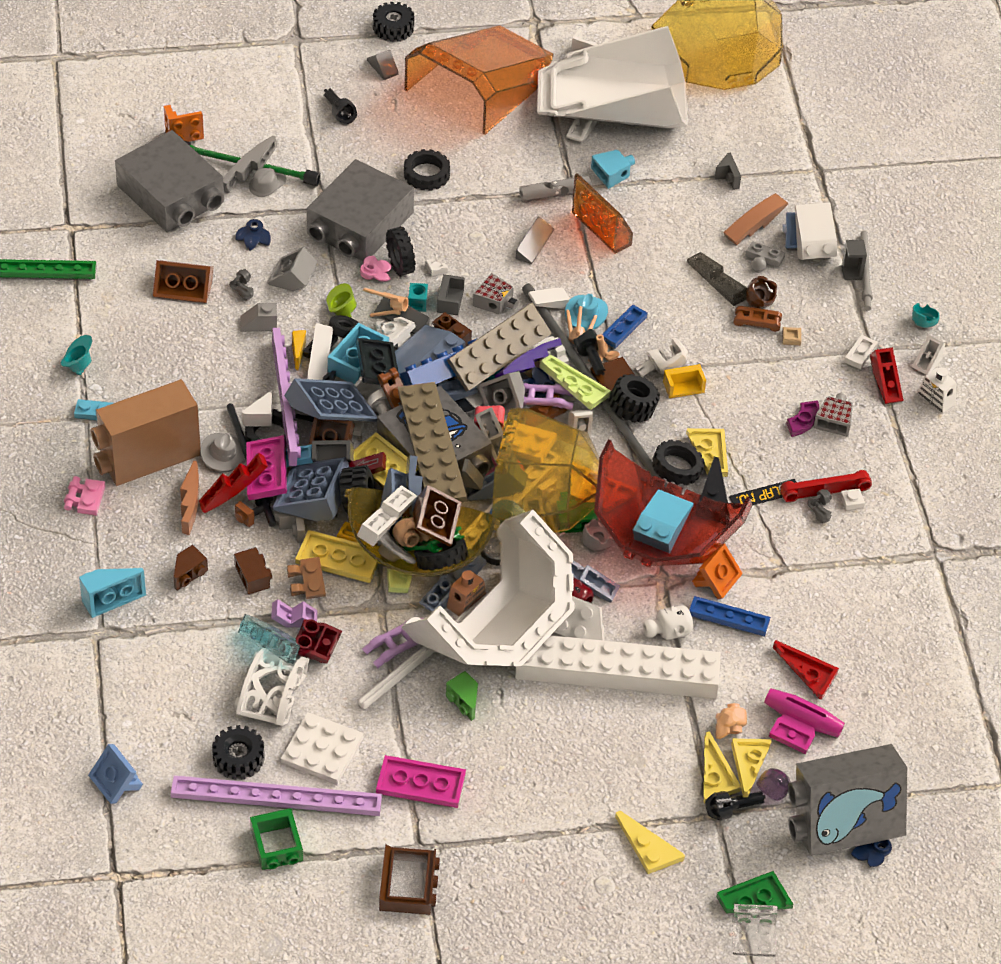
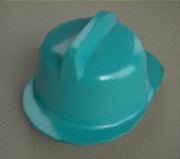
M83 335L75 339L63 357L61 366L68 367L77 375H81L92 362L89 352L93 342L90 335Z

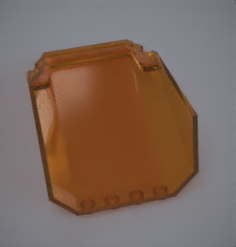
M501 25L441 39L419 46L405 56L404 90H410L438 65L462 77L474 85L484 101L482 133L486 135L538 89V71L551 64L553 53Z

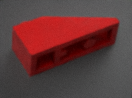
M893 347L874 350L870 354V360L884 403L903 402L904 399Z

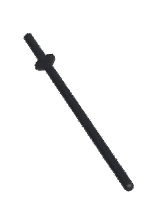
M232 403L227 404V410L247 463V441L235 407ZM273 496L255 499L257 507L252 509L254 517L264 512L269 526L274 527L276 521L270 507Z

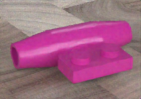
M770 688L764 700L765 704L782 715L777 718L769 733V737L803 754H806L815 737V731L838 738L845 725L843 721L824 708L794 694Z

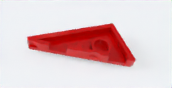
M775 640L773 649L811 691L822 700L838 674L839 668Z

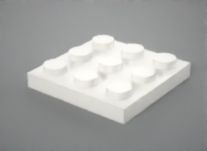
M307 712L281 757V763L338 784L362 742L364 733Z

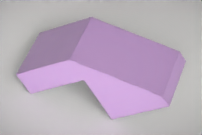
M277 599L272 602L271 619L284 627L301 628L304 619L317 621L318 610L305 602H301L291 608Z

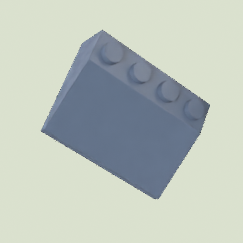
M424 325L395 351L399 378L403 386L404 383L400 373L406 371L405 367L416 364V367L422 365V360L430 357L434 360L437 358V354L447 351L449 354L453 352L452 348L463 345L465 347V341L450 331Z
M294 378L284 395L292 408L318 419L377 422V415L353 382Z
M346 457L292 466L287 476V494L278 495L273 505L274 511L313 521H329L334 519L342 502L340 474L343 468L349 467Z

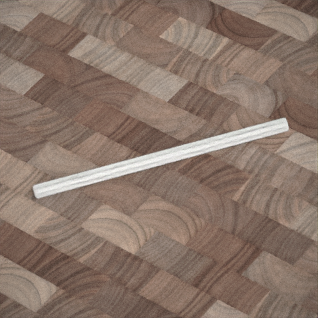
M485 594L481 599L474 603L470 608H468L454 621L456 623H460L487 594ZM422 646L359 698L358 705L362 709L368 708L435 651Z

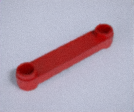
M859 470L853 474L801 482L786 481L781 484L780 492L786 502H794L799 498L817 496V492L821 489H827L830 494L859 488L860 491H866L871 488L872 480L866 470Z

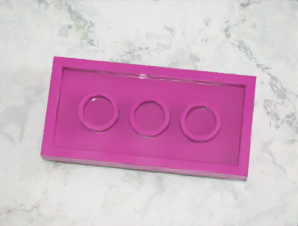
M284 435L246 442L247 465L257 453L264 455L268 465L247 486L249 501L287 494L286 441Z
M385 755L376 787V794L458 808L466 769Z

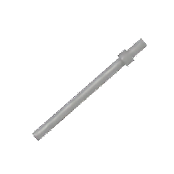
M861 231V240H864L867 253L863 273L862 300L864 301V310L870 311L873 293L870 289L868 232Z

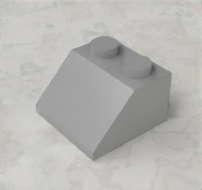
M304 247L297 249L279 259L267 283L271 286L290 291L303 289L308 285V280L314 273L318 261Z
M519 371L478 385L485 406H503L505 408V415L523 409L525 387Z

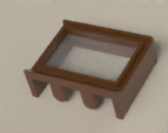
M385 843L379 911L431 915V907H436V894H433V888L437 889L438 876H435V870H439L440 858L436 857V849L397 848Z

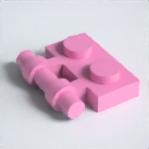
M74 476L73 480L69 483V492L64 499V509L71 510L72 506H75L78 513L97 516L106 487L105 481L86 479L85 484H80V477ZM76 493H81V497H76Z

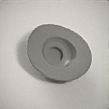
M213 433L208 435L202 442L200 450L202 461L214 471L230 472L235 470L244 460L238 438L231 436L229 433Z
M387 531L380 538L381 546L378 552L384 558L391 562L403 559L410 564L416 563L415 558L395 540L390 532Z

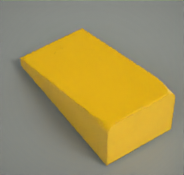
M306 330L292 332V349L296 371L300 368L303 350L306 346Z

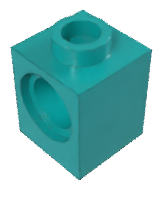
M410 283L408 306L419 312H426L428 284Z

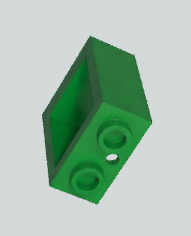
M291 808L250 817V829L262 870H272L288 864L295 865L303 861V848ZM290 828L295 847L265 853L260 834Z

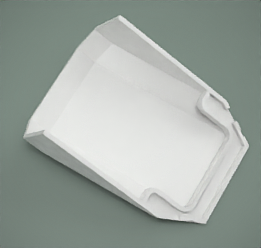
M668 26L566 54L567 58L562 61H554L549 66L538 71L537 112L539 115L666 129L687 125L686 82L681 60Z

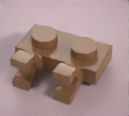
M319 557L301 559L299 566L287 565L288 578L302 575L303 584H290L291 596L305 594L306 599L326 596Z

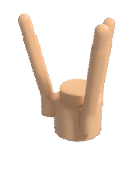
M368 288L363 289L365 292L391 299L390 307L394 309L371 313L370 317L391 314L400 315L401 311H406L409 302L407 297L396 296L386 292L382 293Z
M579 306L577 327H574L573 330L570 311L566 310L569 331L568 340L572 344H574V339L585 332V329L581 327L582 306ZM594 315L588 329L593 328L597 315Z

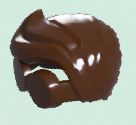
M758 276L751 280L746 290V300L750 307L765 309L775 302L777 284L774 281L768 280L764 276Z

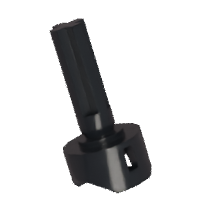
M331 88L324 90L325 93L323 95L333 105L332 115L336 120L344 124L352 123L357 117V110L351 100L347 98L340 99Z
M588 329L574 339L573 342L580 355L588 356L596 376L604 375L606 369L597 352V333L593 329Z
M720 791L711 794L705 801L708 816L716 820H725L732 817L734 809L763 804L766 797L762 791L750 793L748 797H743V795L730 797L726 791Z

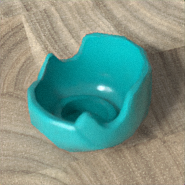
M919 303L913 306L912 320L917 326L929 328L939 322L940 313L928 304L925 307H920Z

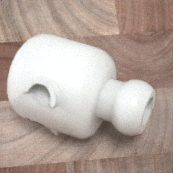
M684 605L661 609L657 612L656 620L647 619L642 624L644 634L648 638L660 634L662 638L671 640L687 636L693 630L691 613Z

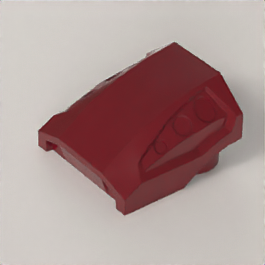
M304 619L297 637L289 650V654L293 653L328 664L342 634V630L326 623Z

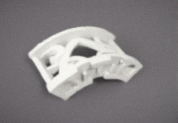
M262 648L254 654L241 695L236 698L234 706L237 709L236 715L284 726L288 723L295 698L291 696L294 689H298L306 678L309 658L301 657L299 660L266 653L267 649ZM278 672L279 680L286 685L276 686L266 694L259 679L268 674ZM276 694H281L282 697H281V698H276L275 695H276ZM250 700H255L253 709L257 708L261 702L263 703L258 713L246 710ZM268 709L277 717L265 715L264 713Z

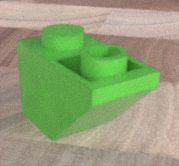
M463 671L446 683L445 694L450 702H454L460 712L472 721L475 719L478 683L466 671Z

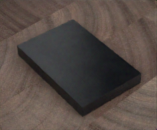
M357 338L356 347L363 383L380 385L377 378L379 374H385L393 367L398 371L393 342ZM392 379L388 380L389 386L394 384Z

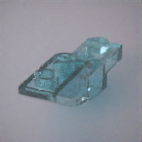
M244 614L238 633L258 647L266 648L286 663L294 664L300 645L295 642L296 639L260 619Z

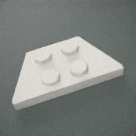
M572 596L574 611L554 632L565 637L604 641L602 607Z

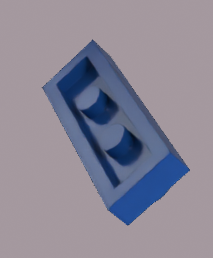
M635 305L630 306L602 334L604 341L616 349L647 318L648 312Z

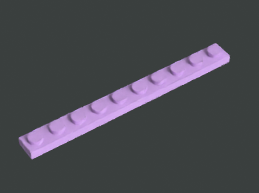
M273 328L272 347L289 466H297V458H301V448L297 446L299 445V434H295L297 432V421H293L295 420V409L291 408L284 396L291 383H288L290 382V372L286 371L288 370V359H284L286 358V347H283L285 345L284 335H281L280 328Z
M174 776L171 788V798L380 816L382 794L185 776Z

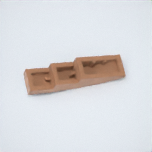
M775 193L747 211L723 233L729 240L738 245L747 235L751 237L761 226L765 228L788 205V202Z
M194 460L180 488L182 501L181 516L183 517L181 520L182 533L190 535L199 505V474L197 461Z

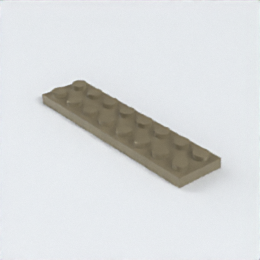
M430 382L398 387V395L414 455L418 456L417 467L420 476L423 477V489L429 485L461 502H466L467 495L436 383Z

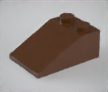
M314 417L309 445L312 444V441H352L355 423L349 420L318 419Z
M427 485L416 498L413 510L415 529L451 546L462 502Z

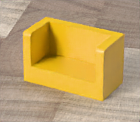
M698 364L664 370L663 384L670 399L705 393L706 378L701 365Z

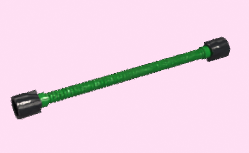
M185 141L202 156L237 163L241 159L232 155L204 150L191 145V142ZM266 163L263 168L274 169L275 173L300 178L306 184L318 186L320 182V172L307 169L306 172H299Z

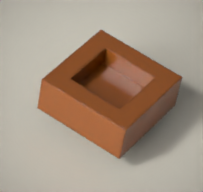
M241 501L235 504V517L238 522L251 527L254 524V511Z

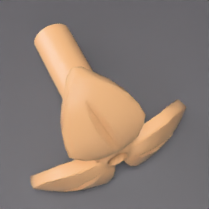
M602 334L597 335V352L601 361H603V358L607 361L618 358L619 352H607L608 345L604 341V336Z

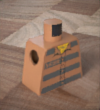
M471 570L464 571L462 576L450 587L447 609L457 616L464 613L486 594L484 580Z

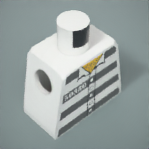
M936 368L924 377L917 393L941 413H944L956 404L957 383L948 376L946 368Z

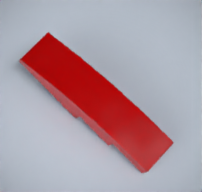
M257 453L247 466L240 463L229 477L222 473L199 500L202 512L207 513L224 504L250 485L268 467L264 455Z

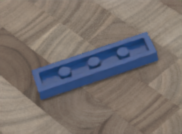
M694 596L689 609L692 617L764 637L771 618Z

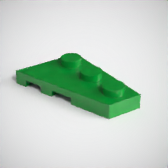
M774 871L721 890L716 894L726 914L793 909L794 905Z

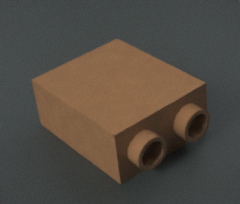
M182 379L96 409L98 426L91 428L90 432L96 448L100 451L93 454L94 462L100 475L109 473L116 486L201 456L198 404Z

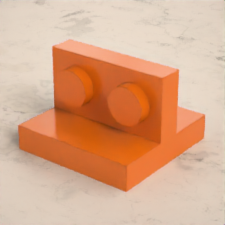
M719 543L700 566L692 582L695 587H710L717 599H723L743 573L726 544Z

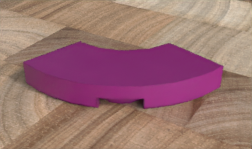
M818 400L801 402L799 413L787 419L786 423L791 437L801 435L814 426L815 417L819 410Z

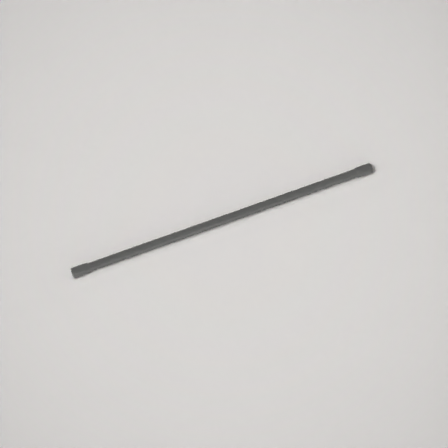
M527 283L522 287V291L528 300L533 302L528 293L535 291L530 283ZM535 306L554 336L561 339V343L566 349L565 352L578 371L596 381L547 308ZM609 398L601 403L659 489L676 496L665 479H662L659 473L654 471L655 467L652 466V460L623 418L613 412V408L609 405Z

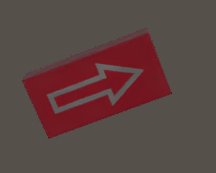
M384 452L351 461L349 462V467L367 465L372 474L385 470L386 455Z

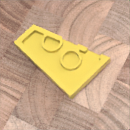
M687 428L686 434L692 446L697 448V451L704 458V469L707 475L715 456L719 457L723 477H728L724 429Z

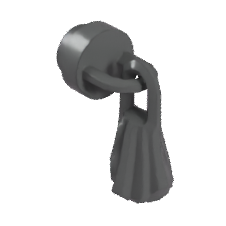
M246 269L239 270L236 273L237 277L230 282L229 286L238 292L242 299H251L254 295L253 288L243 285L250 281L251 274Z
M827 489L819 490L817 496L807 502L808 506L815 513L817 520L821 523L829 522L832 516V512L820 504L826 505L832 499Z

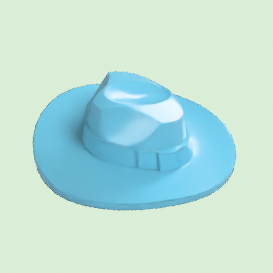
M592 294L572 297L565 308L566 320V310H569L572 326L577 327L579 306H582L581 327L585 330H588L594 315H597V319L592 329L602 325L608 315L606 302L600 298L593 297Z

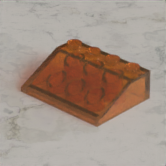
M576 173L574 176L572 213L615 254L632 246L633 232L622 214Z

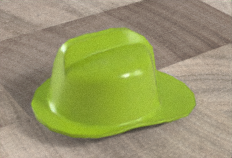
M342 283L335 286L326 298L330 312L352 318L351 313L355 310L357 302L349 284Z

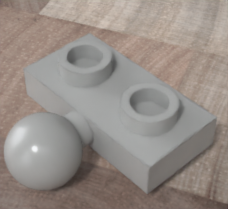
M752 241L746 250L745 256L754 259L752 267L756 271H762L765 269L766 264L779 267L786 252Z

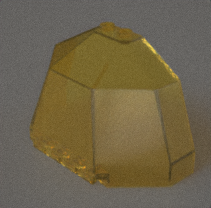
M677 0L651 26V30L668 26L681 60L686 83L722 90L757 84L781 64L783 51L782 13L777 4L772 0Z
M510 408L496 462L500 465L496 466L494 472L492 506L494 539H498L496 535L497 528L505 519L534 510L553 532L572 529L599 504L601 496H604V482H607L608 471H605L604 465L587 431L528 408Z

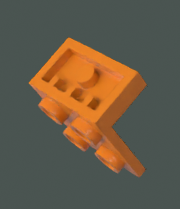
M171 105L164 106L165 133L173 130L184 141L188 142L204 139L202 111L177 116L176 111L172 110Z

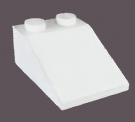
M830 202L795 205L798 259L838 257L837 238Z

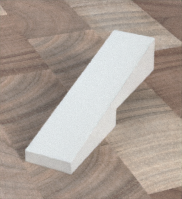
M401 485L383 501L381 508L362 524L357 536L374 546L416 500L417 495Z

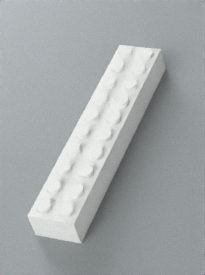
M550 635L522 666H516L515 679L717 699L721 652Z

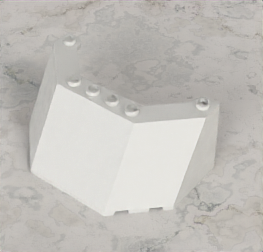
M534 510L505 519L496 531L497 538L500 540L501 581L460 623H456L441 606H438L427 618H410L401 628L414 642L466 665L522 666L574 611V602H572L573 574L571 567L573 553Z

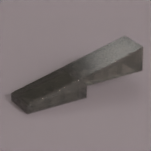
M702 252L687 259V263L733 306L746 300L747 287L724 273L722 265Z

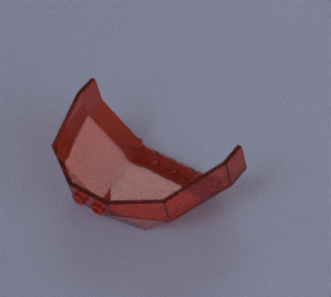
M607 440L601 452L594 513L614 543L623 552L622 555L630 560L634 558L640 560V563L646 567L704 563L745 523L752 508L751 498L748 496L743 504L717 502L705 496L699 502L700 494L686 489L684 495H682L684 488L671 482L667 484V487H664L666 480L656 476L651 477L649 471L644 470L617 451L613 446L612 440ZM658 489L694 503L670 554L634 540L633 529L641 513Z

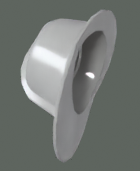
M261 168L254 173L253 179L249 183V189L253 195L258 197L269 196L283 186L287 178L284 174L275 173L272 168Z

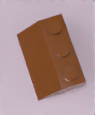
M156 260L153 297L207 303L212 286L214 266Z

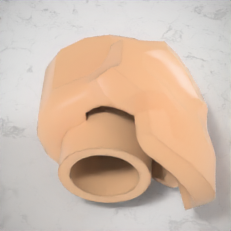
M414 517L400 520L395 524L392 531L395 540L405 547L416 546L419 542L424 540L427 542L431 538L415 529Z
M727 704V708L722 709L720 713L716 714V739H722L728 734L742 733V727L747 724V712L744 708L739 707V704Z

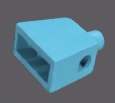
M619 150L608 151L592 156L591 169L609 189L630 176V167L635 164V159L633 155L624 157Z

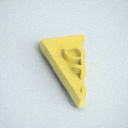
M710 731L706 732L704 736V804L707 798L715 792L726 791L729 795L741 792V786Z
M732 739L731 746L743 797H748L770 748L771 739Z
M622 811L616 812L615 818L647 874L684 861V853Z

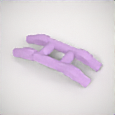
M523 383L525 392H528L527 397L524 396L523 406L541 405L572 410L574 403L565 401L562 398H553L554 393L573 397L560 384L537 385ZM535 392H546V398H534Z
M404 624L374 637L369 641L370 643L362 648L368 655L383 643L389 647L388 650L373 662L377 668L385 662L387 663L394 656L418 644L401 628ZM402 634L407 641L397 646L392 638Z

